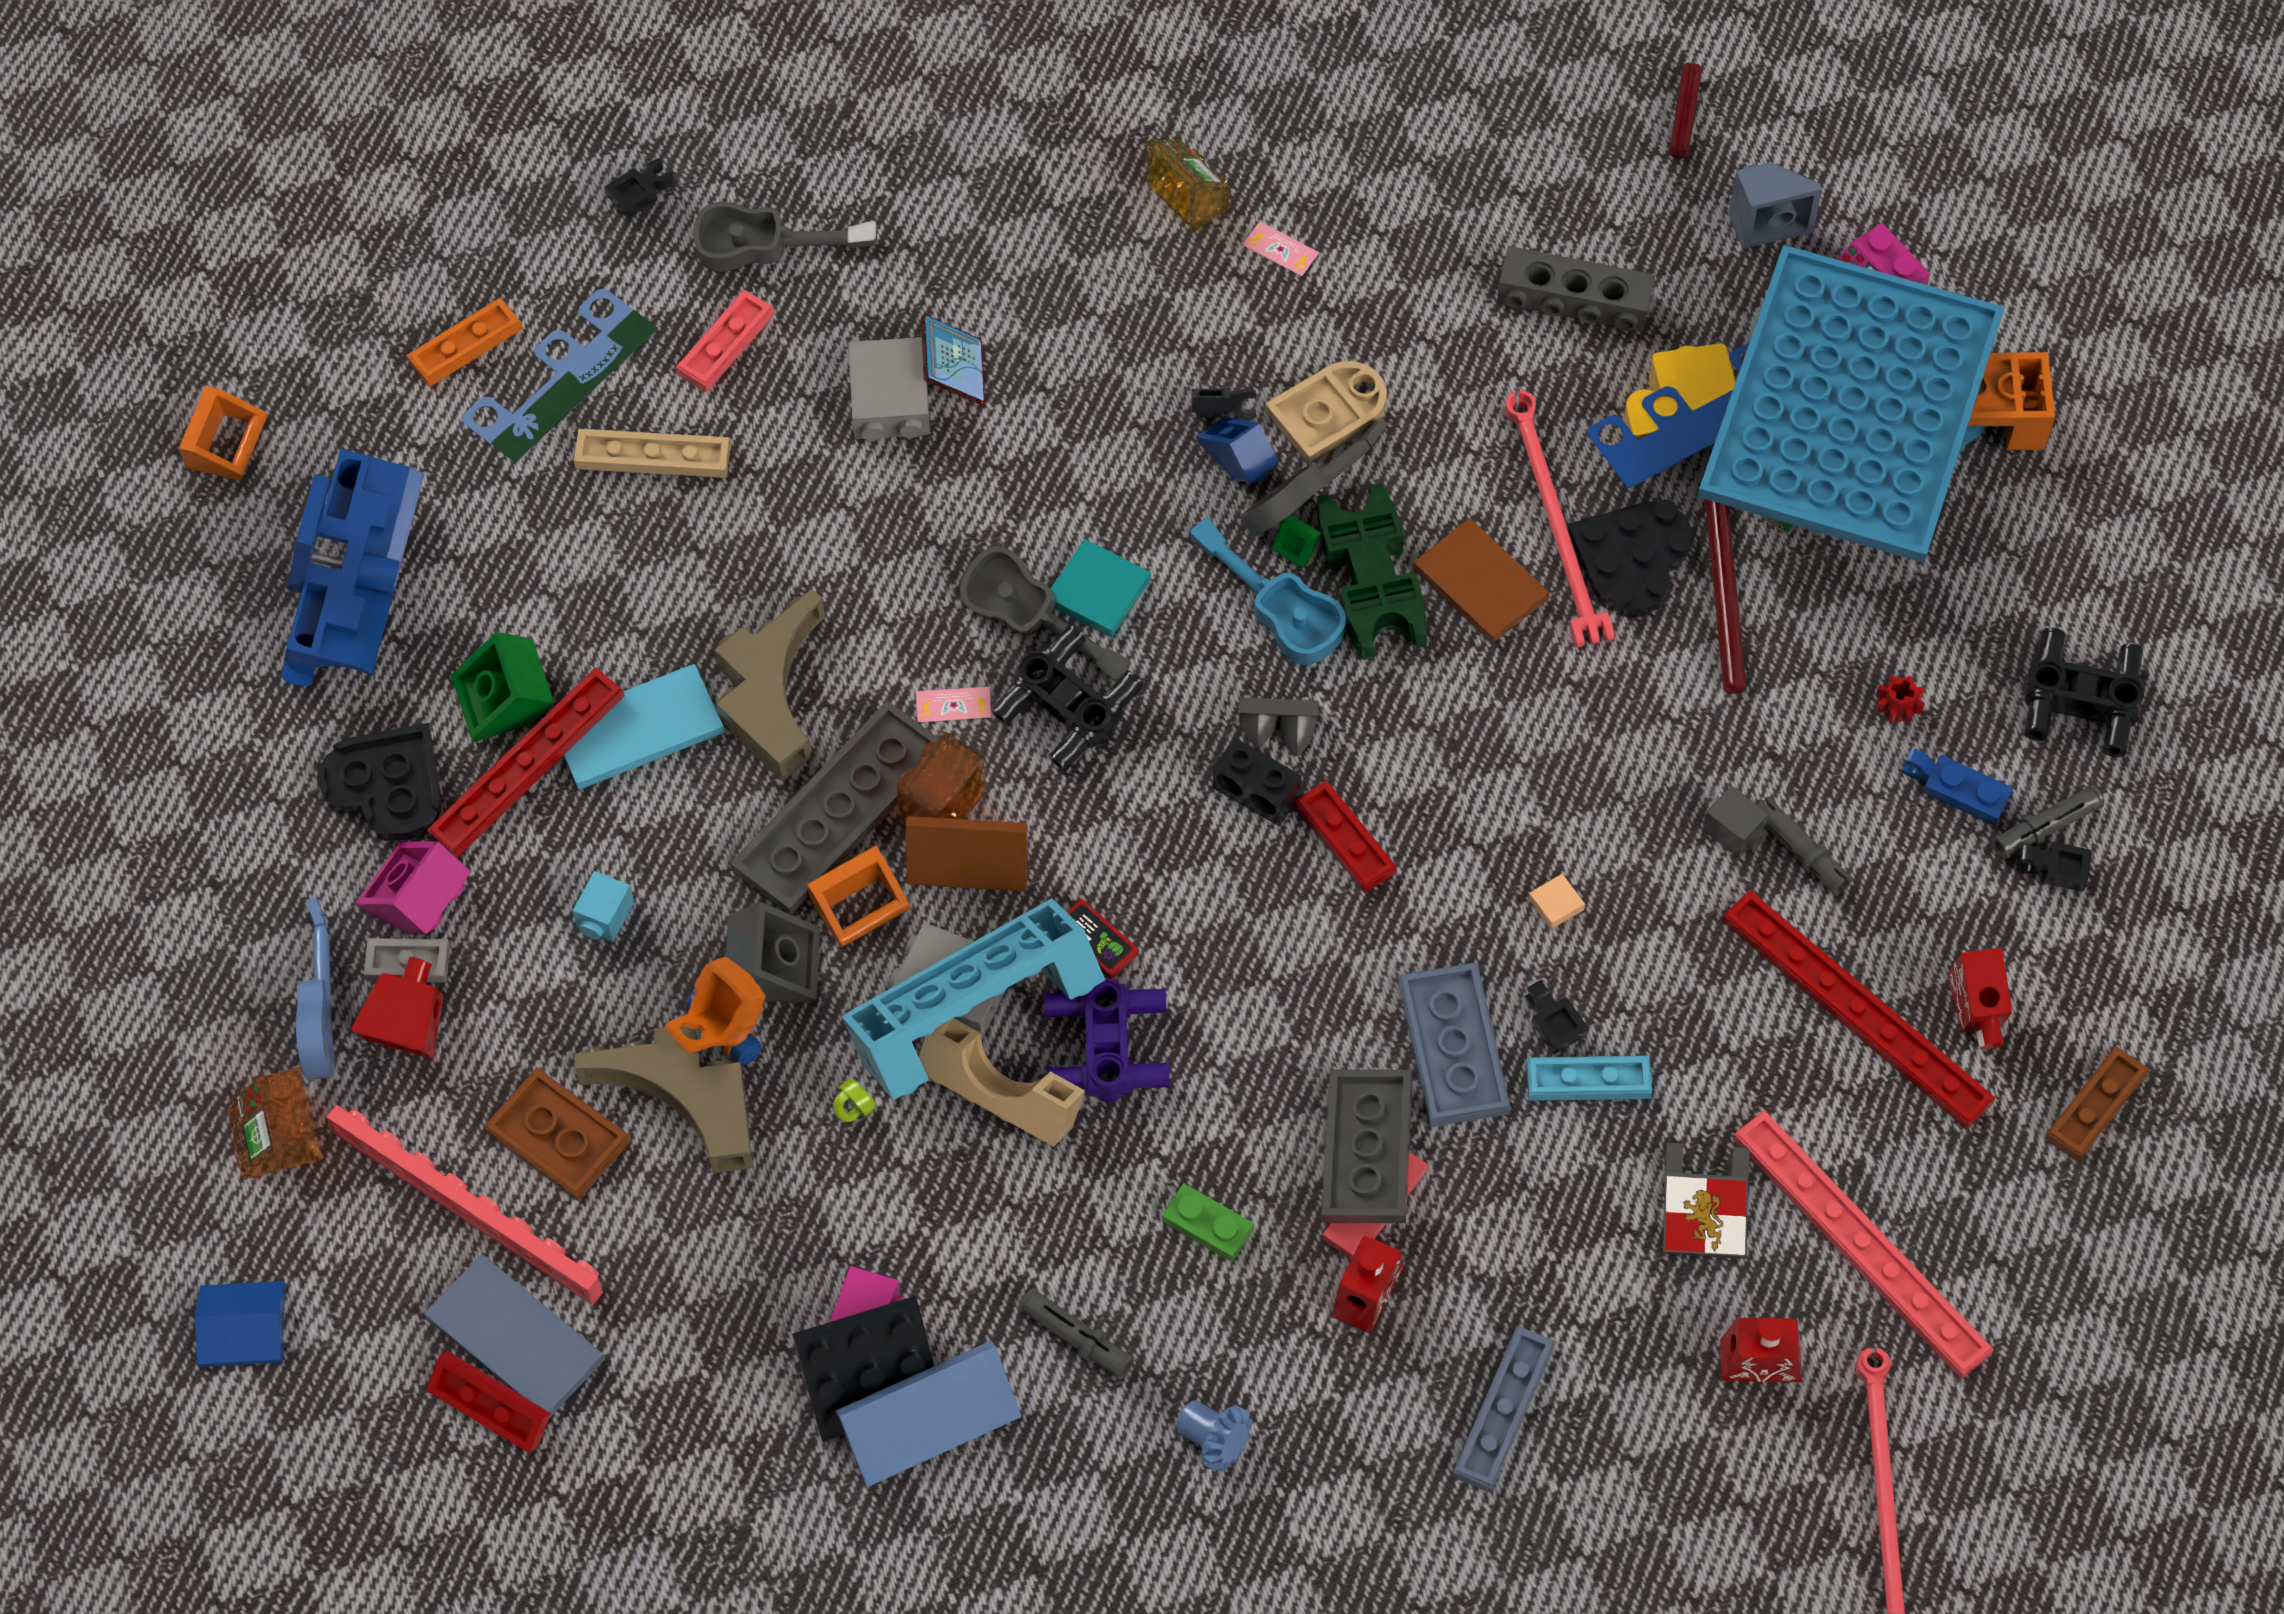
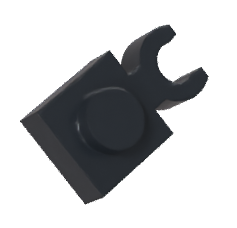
M659 158L651 161L644 173L640 174L634 167L604 187L607 197L628 219L657 200L655 190L670 188L674 184V176L671 171L662 176L656 175L663 170L662 161Z

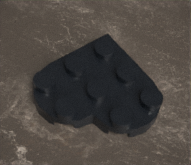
M1670 500L1639 503L1568 524V532L1595 597L1604 608L1608 605L1615 611L1624 612L1625 617L1628 618L1645 616L1660 607V602L1667 596L1670 584L1669 572L1682 565L1683 559L1689 554L1693 538L1690 523L1683 513L1677 510L1676 504Z
M429 723L342 740L333 745L334 750L325 756L322 763H318L316 779L323 798L330 804L332 810L338 814L363 813L368 826L380 840H410L428 833L427 829L438 819L441 813L442 796Z

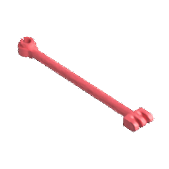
M1520 390L1518 406L1526 412L1518 413L1514 411L1517 402L1515 400L1516 394L1512 392L1506 400L1505 414L1520 429L1580 617L1571 619L1569 624L1575 647L1585 645L1582 633L1585 631L1587 632L1590 644L1599 643L1600 639L1597 630L1599 628L1602 629L1606 641L1614 640V630L1608 612L1595 614L1533 423L1536 407L1535 398L1531 393Z
M1869 1347L1859 1354L1855 1370L1858 1377L1865 1382V1389H1867L1887 1614H1905L1883 1387L1884 1379L1887 1377L1891 1367V1361L1886 1352L1876 1347L1873 1357L1880 1360L1881 1366L1878 1368L1871 1367L1867 1359L1871 1358L1873 1351Z

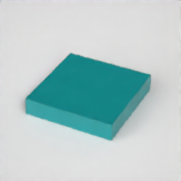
M1084 539L1051 587L1056 595L1054 609L1112 638L1150 583L1151 572Z

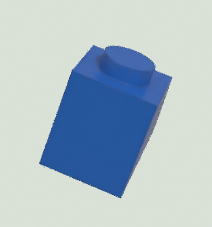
M1223 417L1196 436L1199 444L1235 480L1248 483L1259 482L1269 475V469L1279 463L1259 423Z

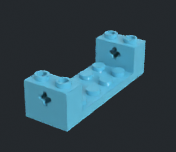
M1051 898L841 1017L864 1067L888 1095L895 1100L900 1096L911 1094L919 1085L929 1080L912 1044V1041L930 1035L938 1026L954 1017H961L967 1014L972 1007L988 998L1001 995L1011 985L1024 978L1032 977L1040 971L1070 1000L1089 993L1096 985L1105 981V978L1084 929Z

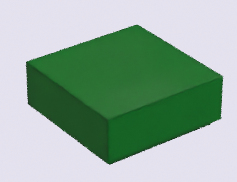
M1289 515L1282 520L1271 549L1303 568L1309 563L1321 532L1298 518Z

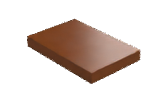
M1471 518L1462 523L1413 563V569L1492 644L1549 599L1550 592Z
M907 816V884L1026 891L1028 882V823Z
M537 1067L483 1126L486 1134L577 1201L583 1197L631 1142V1137L628 1133Z

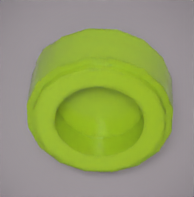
M848 1078L838 1087L840 1093L834 1100L833 1110L841 1121L852 1122L860 1115L866 1118L876 1108L873 1098L853 1078ZM846 1101L853 1107L849 1112L844 1110V1103Z

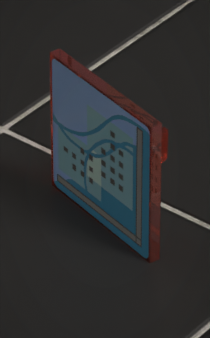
M922 315L921 334L924 381L977 404H984L981 339L928 315Z

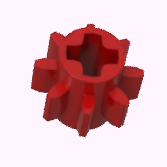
M1890 675L1888 687L1884 685L1878 686L1876 697L1881 700L1878 701L1876 711L1879 713L1884 712L1890 724L1894 721H1904L1908 725L1911 722L1913 713L1922 714L1925 703L1920 699L1925 689L1924 687H1917L1910 675L1907 678H1896L1894 675Z

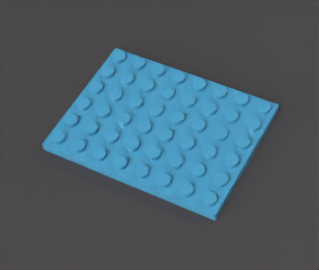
M1783 245L1708 461L1698 497L1925 563L2005 307Z

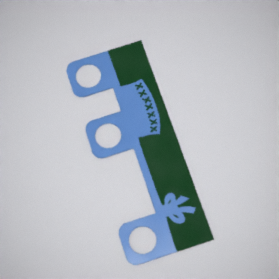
M599 289L579 307L580 315L601 330L590 343L584 347L562 330L551 332L536 346L534 352L540 360L557 373L513 414L494 399L482 397L463 414L462 421L516 463L659 328L608 290ZM601 298L610 300L614 305L613 313L606 318L594 317L590 312V306L595 300ZM557 339L564 340L570 347L568 355L560 360L549 358L545 351L548 343ZM484 406L494 408L498 414L496 422L488 427L478 426L473 419L475 411Z

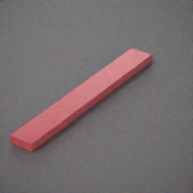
M1765 1110L1734 1134V1142L1739 1147L1749 1149L1750 1158L1960 1379L1964 1378L1992 1354L1994 1349Z

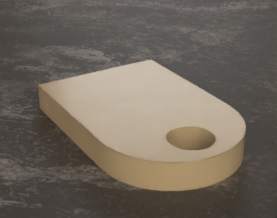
M1354 361L1337 362L1265 403V412L1305 461L1310 464L1366 431L1373 421L1382 417L1386 407L1387 390L1382 377L1373 368ZM1365 382L1371 384L1374 390L1364 394L1357 392L1354 386Z

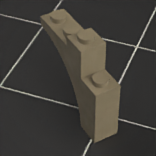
M813 589L803 596L794 598L787 605L786 610L777 618L763 623L756 635H753L743 626L736 633L726 635L715 649L718 669L737 686L727 689L721 695L719 702L716 703L718 715L723 726L782 782L812 758L809 739L802 733L789 710L786 700V688L790 668L798 649L814 627L825 618L823 598Z
M664 1027L654 1028L655 1043L652 1044L638 1041L631 1042L622 1048L606 1049L604 1047H592L585 1050L584 1053L574 1054L575 1069L580 1085L608 1084L632 1088L658 1098L682 1115L700 1137L708 1153L712 1173L753 1168L745 1086L740 1062L732 1063L721 1060L715 1061L709 1066L701 1067L700 1051L692 1054L686 1052ZM681 1028L682 1033L686 1037L698 1040L696 1029Z

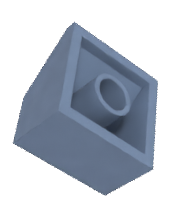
M1773 162L1762 165L1753 164L1737 170L1728 214L1742 248L1745 249L1813 232L1822 193L1820 183Z

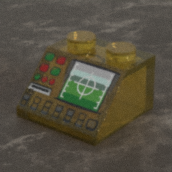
M1152 138L1147 142V185L1194 232L1228 209L1229 185L1226 179L1220 173H1214L1205 164L1203 157L1197 150H1191L1181 140Z

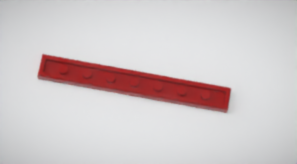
M1749 890L1723 915L1722 922L1966 1130L1994 1103L1995 1096L1754 892Z

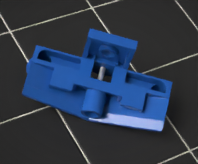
M340 449L327 500L326 495L330 478L314 474L296 539L287 586L288 590L299 592L301 596L286 648L285 662L281 673V678L284 681L299 686L311 685L316 668L324 666L346 667L372 676L424 473L409 466ZM318 536L346 543L344 559L314 552ZM311 561H312V562H316V563H320V564H324V565H328V566H332V567H336V568H340L341 570H337V569H333V568H329V567H325V566L313 564V563H311Z

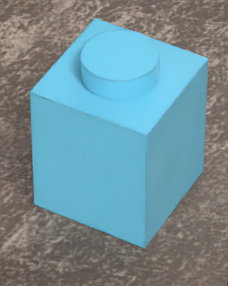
M594 871L573 909L579 931L594 940L603 938L613 942L634 904L631 886Z

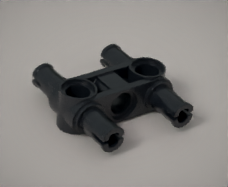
M1070 624L1048 648L1042 647V649L1028 653L1021 659L1018 672L1011 681L1013 686L991 708L993 715L1008 726L1030 701L1036 702L1067 726L1070 733L1048 755L1049 759L1064 772L1069 769L1087 748L1092 749L1112 739L1115 734L1116 725L1122 720L1124 714L1122 710L1144 687L1143 682L1134 673L1126 670L1105 694H1099L1067 669L1064 664L1086 642L1084 635ZM1035 671H1047V674L1042 679L1033 680L1030 678ZM1092 717H1105L1104 722L1100 725L1090 726L1087 724Z
M2058 628L2044 629L2038 657L2030 664L2028 681L2024 689L2025 702L2029 707L2024 733L2025 737L2033 741L2046 740L2052 712L2107 723L2103 753L2117 758L2125 756L2130 729L2138 721L2140 706L2144 697V684L2139 677L2143 648L2135 644H2123L2120 648L2116 672L2061 661L2065 632ZM2039 682L2049 683L2052 687H2045ZM2117 698H2124L2130 703H2123Z

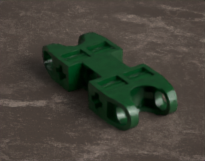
M1381 483L1368 485L1369 502L1364 509L1357 512L1343 510L1336 501H1331L1329 494L1317 496L1318 530L1321 532L1319 540L1328 569L1347 566L1353 584L1340 588L1339 603L1346 614L1348 637L1362 660L1375 658V637L1385 630L1399 631L1406 637L1407 641H1412L1415 649L1426 647L1425 602L1416 573L1412 572L1396 576L1390 557L1403 554L1404 534L1395 505Z

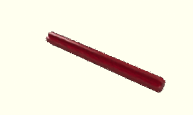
M1705 499L1723 690L1727 694H1741L1746 687L1729 506Z

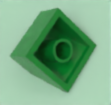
M496 632L451 674L472 740L479 741L531 725L554 704L533 638Z

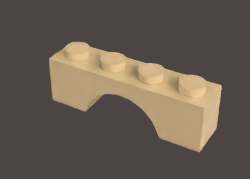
M955 1018L938 1026L933 1033L925 1036L919 1054V1059L927 1077L933 1082L942 1084L960 1094L969 1102L976 1103L996 1114L1003 1121L1012 1123L1030 1133L1039 1141L1046 1142L1054 1147L1073 1128L1085 1090L1052 1072H1049L1042 1079L1030 1083L1014 1081L1004 1076L988 1060L982 1046L981 1033Z

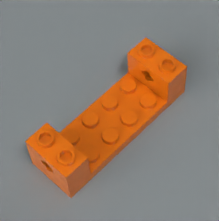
M2048 352L1990 353L1968 426H2004L2007 450H2045L2055 420Z

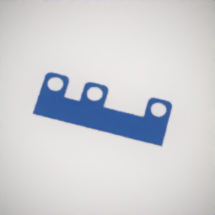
M1750 342L1733 350L1729 355V360L1738 372H1740L1742 366L1740 357L1743 352L1747 351ZM1666 386L1646 396L1642 401L1643 408L1659 427L1658 430L1638 440L1621 417L1611 415L1590 426L1587 434L1629 489L1715 443L1733 390L1692 411L1675 388ZM1660 396H1670L1676 400L1678 409L1671 416H1661L1653 408L1655 399ZM1610 424L1618 426L1623 432L1622 441L1616 445L1604 444L1598 435L1599 430L1603 426Z

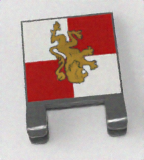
M1679 1143L1667 1144L1664 1153L1662 1254L1746 1259L1750 1157L1748 1148L1734 1147L1730 1157L1731 1176L1682 1173L1683 1145Z

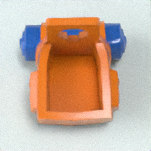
M727 957L718 958L707 963L699 978H697L694 985L696 991L689 997L684 1009L687 1014L668 1021L664 1029L690 1054L712 1046H721L724 1054L729 1059L732 1058L735 1062H740L741 1066H745L754 1061L762 1049V1045L756 1038L752 1028L761 1015L766 996L751 975ZM687 1027L693 1030L698 1028L702 1032L700 1035L701 1039L693 1040L686 1037L682 1033L681 1028Z

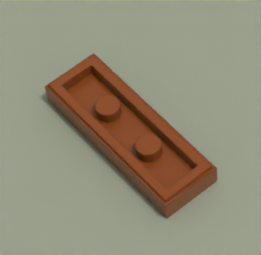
M2115 1046L2049 1129L2044 1139L2079 1163L2144 1080L2150 1069Z

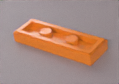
M500 297L407 354V359L423 381L430 387L523 330L522 324Z

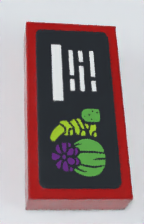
M1082 898L1067 911L1084 929L1100 969L1107 978L1113 979L1139 955V949Z

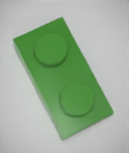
M1183 1183L1162 1214L1163 1223L1230 1262L1234 1261L1254 1230V1223Z

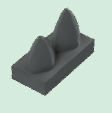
M1240 697L1239 717H1241L1242 727L1246 736L1256 747H1260L1268 740L1275 728L1277 718H1280L1281 731L1285 743L1293 755L1298 757L1306 749L1313 736L1316 720H1318L1319 701Z

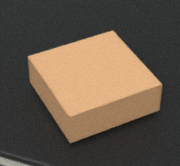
M1563 874L1529 893V901L1550 929L1582 912L1585 907V903Z

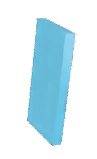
M692 664L624 691L625 696L563 757L578 790L723 734L725 731L695 664Z

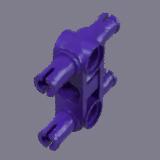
M1105 978V981L1096 985L1089 993L1077 996L1072 1000L1063 992L1044 993L1045 1018L1081 1016L1082 1020H1086L1087 1062H1083V1066L1046 1067L1047 1074L1052 1072L1085 1090L1084 1095H1088V1097L1095 1096L1103 1102L1117 1101L1123 1095L1133 1093V1089L1170 1088L1169 1062L1132 1064V1060H1128L1126 1018H1130V1014L1167 1013L1166 988L1129 990V986L1119 984L1113 979ZM1102 999H1110L1115 1002L1109 1007H1101L1096 1004ZM1104 1073H1113L1118 1078L1111 1082H1105L1100 1080L1099 1076Z

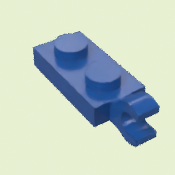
M1915 748L1911 749L1902 769L1905 775L1926 782L1922 793L1994 826L2013 790V787L1946 756L1940 755L1937 763H1934L1927 754Z

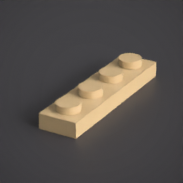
M578 429L574 465L575 469L727 478L731 443L730 437Z

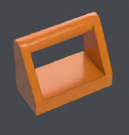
M205 386L179 446L185 467L241 480L268 414L219 388ZM224 415L249 421L232 463L209 452Z
M877 846L870 848L807 884L810 903L841 948L911 909L907 898ZM880 879L894 900L842 929L830 907Z

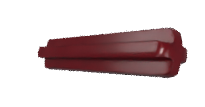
M1688 62L1682 68L1669 147V155L1673 158L1679 157L1684 159L1689 153L1702 67L1699 64Z

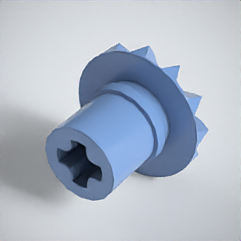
M1194 1400L1182 1410L1177 1421V1432L1201 1446L1202 1461L1206 1467L1213 1471L1220 1470L1223 1472L1230 1464L1237 1462L1241 1451H1245L1244 1445L1251 1438V1434L1248 1431L1252 1427L1253 1420L1249 1418V1412L1239 1406H1232L1218 1413L1199 1401Z

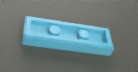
M1650 1056L1527 1058L1526 1061L1528 1101L1651 1099L1652 1096Z

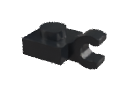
M1229 388L1191 389L1192 413H1199V416L1204 418H1217L1222 416V412L1233 410L1242 419L1256 418V409H1245L1241 404L1247 398L1255 399L1256 390L1251 388H1244L1240 391H1229Z
M2052 842L2049 851L2024 845L2022 855L2018 856L2016 871L2025 874L2044 872L2045 884L2084 892L2088 883L2092 850L2058 842Z
M1541 980L1527 987L1529 993L1525 995V999L1529 1006L1538 1013L1533 1016L1531 1023L1553 1054L1558 1053L1588 1035V1026L1567 997L1556 1003Z

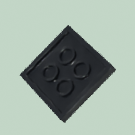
M916 1296L792 1333L822 1441L845 1435L836 1410L934 1367Z

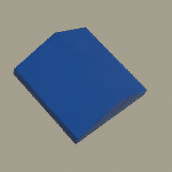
M284 1281L201 1285L195 1313L198 1367L282 1363L285 1307Z

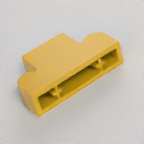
M1719 343L1698 347L1683 346L1677 350L1654 353L1649 373L1652 391L1641 389L1633 392L1628 397L1623 421L1639 440L1659 429L1643 408L1642 401L1646 396L1666 386L1675 388L1692 411L1733 390L1736 381L1726 345ZM1660 396L1655 399L1653 408L1661 416H1671L1677 411L1678 404L1670 396Z

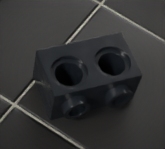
M1234 737L1213 766V789L1280 827L1294 807L1295 800L1301 796L1302 775Z

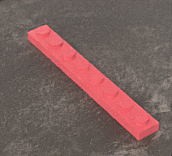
M336 1104L326 1116L333 1134L591 1305H594L603 1293L598 1279L599 1273L590 1264L583 1260H579L577 1263L565 1256L566 1251L550 1238L542 1241L532 1234V1228L525 1221L516 1216L509 1219L500 1213L499 1206L487 1196L481 1194L477 1198L467 1191L468 1187L457 1176L451 1173L444 1176L436 1171L434 1163L420 1152L416 1151L412 1155L403 1149L402 1142L392 1133L386 1130L379 1133L370 1127V1121L357 1110L351 1109L347 1112Z

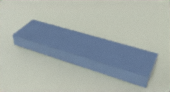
M1517 1325L1455 1466L1452 1477L1492 1493L1553 1353L1556 1341Z

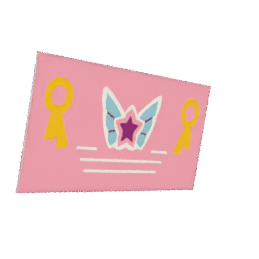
M1259 221L1242 244L1300 276H1303L1320 253Z
M990 686L916 691L917 722L992 718Z

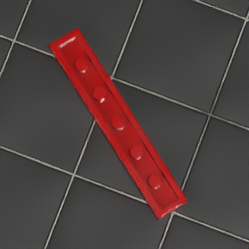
M595 667L427 829L430 836L458 858L625 696L623 689Z

